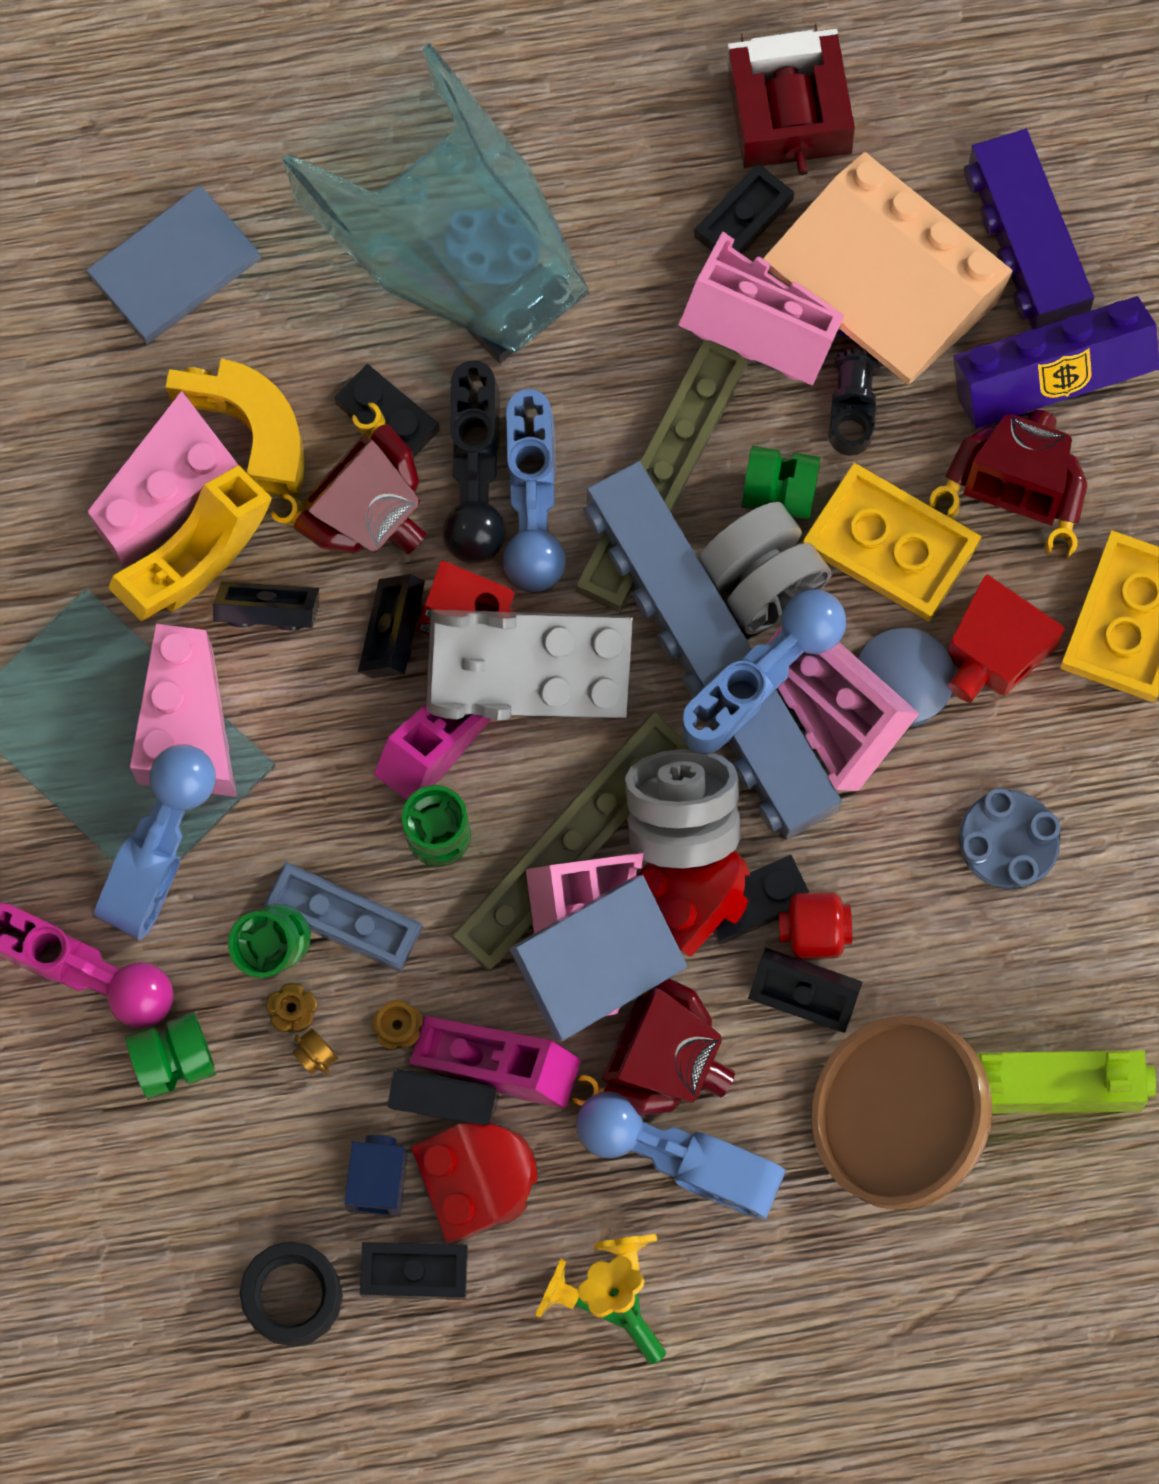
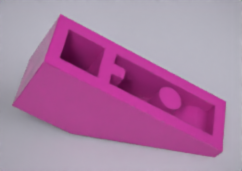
M425 704L388 737L374 775L408 800L410 795L420 788L435 785L491 719L474 714H464V717L460 719L442 718L426 711Z
M425 1016L420 1030V1037L416 1042L409 1064L415 1068L448 1078L495 1086L498 1093L521 1100L566 1109L581 1059L552 1040Z

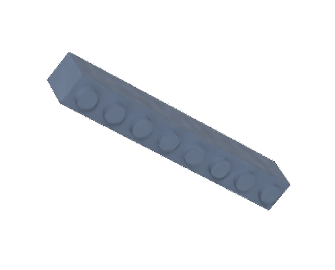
M639 460L587 488L586 504L588 506L583 508V511L593 531L597 535L605 532L612 546L608 550V554L617 572L621 576L629 573L637 588V590L632 592L634 600L645 618L653 615L662 631L657 634L658 640L671 661L678 658L687 674L682 679L693 699L728 665L740 661L752 648ZM744 681L735 682L728 688L730 694L738 699H748L756 693L754 687ZM774 690L764 700L759 712L725 744H729L737 758L733 765L740 781L747 789L753 786L763 803L758 805L764 822L772 832L779 829L786 841L837 813L842 800L777 690ZM718 702L717 714L722 710L721 707H720V705H719V702ZM717 714L708 721L712 731H714Z

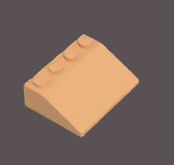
M866 152L862 153L834 177L763 258L771 264L769 272L788 287L792 283L797 282L842 313L844 318L839 329L907 385L911 384L998 304L1013 271Z

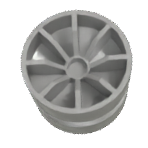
M781 502L762 505L743 515L721 531L703 549L698 557L718 593L733 591L726 605L747 634H756L780 623L783 610L793 596L809 589L822 590L832 575L831 569L811 543L795 546L802 530Z

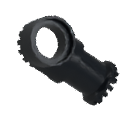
M851 349L847 350V353H837L834 361L835 368L839 370L838 390L832 394L828 437L830 444L836 451L848 456L858 455L868 448L875 427L876 395L872 392L873 372L877 370L879 361L870 353L867 354L866 350H863L861 354H859V349H855L854 354H852ZM852 420L862 425L865 434L858 440L850 441L844 439L839 434L837 427L844 421Z

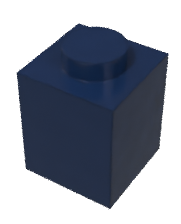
M367 1135L365 1143L352 1141L344 1203L349 1212L401 1217L408 1155L404 1146H396L397 1139L381 1135Z

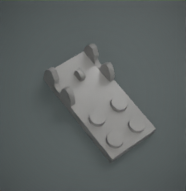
M431 610L426 711L432 715L449 719H460L464 717V714L481 715L484 718L494 720H507L511 718V715L627 718L633 618L620 615Z

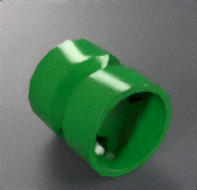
M752 445L741 508L754 510L768 503L781 502L792 517L810 520L821 457L794 452L786 459L782 457L780 450Z
M431 785L422 787L410 795L403 806L401 819L408 847L415 858L426 865L435 867L451 865L461 859L469 848L472 834L466 805L459 794L445 786Z
M272 904L243 915L233 924L228 935V951L233 963L240 971L252 977L266 978L295 966L305 957L310 947L311 931L307 920L298 910L284 904Z
M194 1012L167 1021L165 1031L159 1032L154 1027H150L125 1036L135 1073L147 1100L175 1090L177 1080L182 1079L190 1085L216 1075L206 1039Z

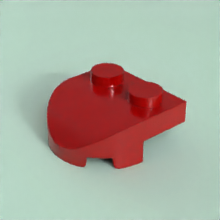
M735 850L722 860L698 867L671 868L661 867L648 862L637 874V876H644L680 951L691 957L725 918L736 924L748 904V899L743 894L745 876H750V872L745 860Z
M463 1123L411 1146L447 1244H456L499 1223L508 1224L519 1217L527 1208L525 1203L529 1197L532 1184L537 1182V1165L530 1146L520 1134L495 1123H490L489 1125Z

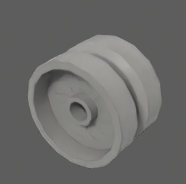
M692 749L662 751L644 757L630 767L625 776L626 802L630 812L627 817L628 836L632 852L635 854L644 853L643 861L661 867H698L722 860L737 848L741 839L740 815L736 806L739 799L738 775L735 766L726 758L714 753L702 754Z

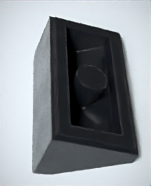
M397 1069L393 1073L388 1107L404 1112L479 1125H489L498 1104L499 1094L495 1086Z

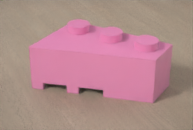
M722 232L696 280L678 326L693 332V334L701 339L712 340L736 351L746 359L759 361L781 371L791 379L801 380L813 386L844 315L797 282L792 283L788 287L768 273L771 264L761 257H757L752 262L733 249L732 245L735 239Z
M181 391L87 512L97 533L125 569L174 535L181 528L193 511L204 484L236 467L238 464Z
M156 624L130 769L138 785L151 786L150 769L155 758L170 746L177 744L192 745L203 750L213 762L216 782L212 794L237 797L214 653L207 632L202 629Z
M782 624L766 645L783 631ZM840 642L831 650L820 654L802 653L789 666V677L778 687L788 707L794 709L807 732L805 737L810 746L818 751L830 773L828 778L835 790L859 791L920 714Z
M644 853L526 869L534 934L636 876L637 869L642 867ZM619 1008L608 1015L618 1014Z

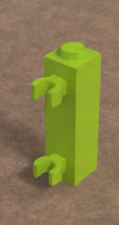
M1145 1050L976 1053L988 1078L992 1098V1114L1142 1112L1148 1103V1097H1155L1156 1094L1154 1065L1146 1066Z

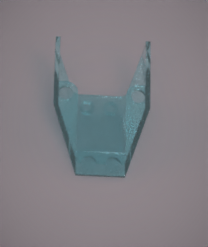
M429 43L422 49L432 88L446 102L456 123L455 130L451 135L379 191H368L291 154L284 157L282 162L295 199L385 290L516 353L589 294V290L530 166Z

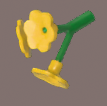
M657 1234L624 1237L593 1244L594 1251H607L615 1254L617 1257L610 1263L606 1261L594 1263L588 1270V1279L580 1284L578 1289L565 1283V1265L567 1261L561 1258L534 1316L541 1318L544 1312L555 1303H559L572 1310L574 1306H577L596 1317L624 1328L649 1364L659 1362L667 1352L641 1316L638 1292L644 1286V1278L638 1271L640 1269L637 1252L643 1247L657 1241Z

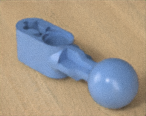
M524 389L518 391L510 398L506 408L511 507L518 513L519 533L505 547L503 568L509 581L517 588L526 592H542L553 587L560 580L566 565L565 552L561 543L552 534L548 533V512L555 505V422L546 396L534 389ZM536 409L538 414L534 417V433L536 438L528 437V431L523 418L527 417V410ZM538 455L545 460L544 466L535 474H525L519 470V465L525 457Z
M819 589L805 590L793 596L786 604L782 613L781 624L783 631L768 645H756L740 661L728 665L688 703L683 713L682 735L687 746L693 751L702 754L713 753L719 750L759 712L764 700L789 677V666L802 653L820 654L834 648L841 641L847 623L846 613L840 601L829 592ZM744 681L751 684L756 693L748 699H738L730 694L728 688L735 682ZM718 702H719V705H720V707H721L722 710L717 714V708H718ZM717 714L714 731L708 727H704L700 731L696 729L698 718L706 723Z
M177 744L164 749L155 758L150 769V785L157 797L154 808L150 815L141 818L136 832L131 834L123 843L96 904L95 917L139 941L149 933L156 922L177 873L180 857L176 855V851L183 837L179 829L183 815L186 810L203 804L214 790L216 782L215 767L210 757L203 750L188 744Z
M607 1091L593 1095L582 1105L577 1115L576 1129L578 1137L583 1146L592 1154L602 1158H617L633 1151L651 1159L657 1171L674 1177V1182L679 1186L759 1220L767 1219L786 1172L781 1166L713 1136L700 1132H694L692 1135L675 1127L663 1131L646 1124L630 1102L616 1092Z

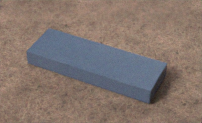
M286 861L263 904V908L272 904H284L298 910L307 920L311 932L400 973L423 929L422 924Z

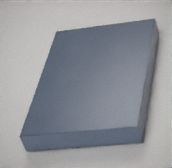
M199 185L89 267L87 273L144 342L149 344L258 262L261 257L253 244L205 189Z
M643 875L632 877L509 948L555 1041H563L688 967Z

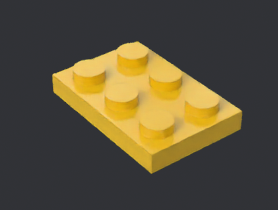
M853 463L804 538L802 544L811 543L825 562L930 623L979 546L982 536L860 465Z
M1111 530L1060 669L1147 701L1156 702L1159 695L1158 546Z

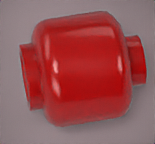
M835 892L794 894L789 901V912H779L780 943L790 942L793 956L800 960L835 959L840 957L844 951V945H852L851 904H843L841 897Z

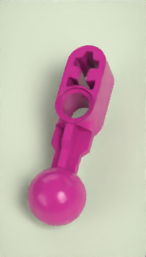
M0 903V930L1 928L10 930L14 927L25 938L22 945L18 939L3 934L0 937L1 958L42 978L57 981L80 992L90 988L107 996L112 1014L117 1020L129 1027H151L162 1021L170 1011L173 1003V987L168 976L160 968L142 962L129 964L121 969L102 960L100 950L66 935L60 928L9 904ZM51 943L62 944L61 953L55 961L50 963L40 962L41 952L47 945Z

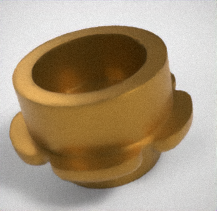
M288 983L282 985L280 991L273 992L269 996L266 1010L271 1014L270 1022L277 1030L285 1033L301 1032L312 1024L313 1014L317 1010V1001L312 992L303 990L302 985ZM289 1004L296 1005V1010L292 1013L287 1011Z
M403 1000L388 1001L380 1010L376 1011L372 1019V1029L378 1034L377 1041L383 1047L391 1050L399 1046L409 1048L414 1045L420 1037L419 1028L423 1025L419 1010L414 1006L410 1007ZM401 1021L402 1028L399 1030L394 1029L393 1023Z
M313 1028L302 1037L296 1034L294 1039L299 1046L292 1053L311 1075L319 1069L324 1074H329L330 1070L328 1068L339 1059L331 1047Z

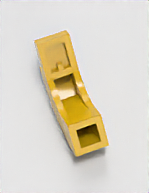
M222 358L217 376H212L207 370L196 367H187L184 371L169 369L165 388L171 404L182 391L195 409L227 414L241 421L253 435L247 474L270 495L281 496L288 494L300 499L305 473V454L301 435L290 404L281 391L268 378L244 364Z
M237 465L204 484L193 511L181 528L156 551L113 575L108 589L141 622L164 608L173 613L202 592L238 556L263 520L272 497Z

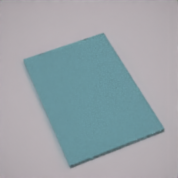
M86 588L0 671V754L114 862L123 843L131 834L136 832L141 818L151 814L157 800L151 786L138 785L130 769L151 648ZM224 716L237 797L211 794L200 806L185 811L179 825L183 837L176 851V855L180 857V860L245 796H248L250 791L275 767V764Z

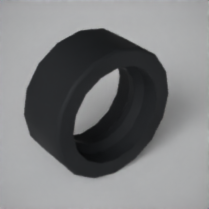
M296 1242L271 1245L256 1255L243 1273L239 1292L243 1313L253 1328L273 1343L292 1347L312 1343L328 1332L339 1316L343 1298L340 1278L327 1257L310 1245ZM289 1263L305 1265L314 1271L321 1282L323 1292L321 1304L315 1314L304 1323L296 1325L280 1324L271 1319L263 1309L260 1297L262 1284L268 1274L278 1266Z

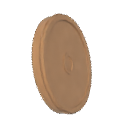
M898 1016L879 1019L849 1035L840 1043L825 1063L815 1087L811 1109L812 1133L815 1146L825 1168L835 1181L862 1201L877 1207L893 1210L922 1207L941 1199L964 1181L977 1164L986 1145L991 1127L992 1098L988 1078L979 1057L968 1042L953 1029L942 1023L921 1017Z

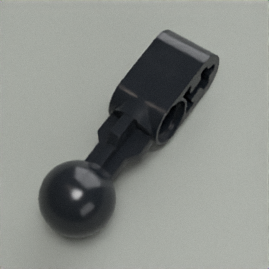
M472 360L459 365L451 377L450 433L453 440V478L460 484V504L449 512L444 521L443 539L447 549L454 557L463 562L475 564L490 560L500 551L505 541L506 528L500 513L489 504V484L497 477V450L500 438V391L490 367L483 362ZM474 381H481L483 387L478 389V405L480 409L473 408V402L468 390L473 388ZM470 428H485L488 433L482 443L472 446L463 442V436Z

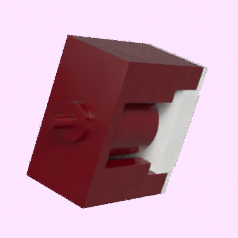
M815 23V32L808 30L751 38V41H743V35L741 34V42L728 44L727 74L744 169L752 168L757 163L761 166L796 161L798 174L802 176L808 173L806 160L852 154L855 126L837 29L817 31Z

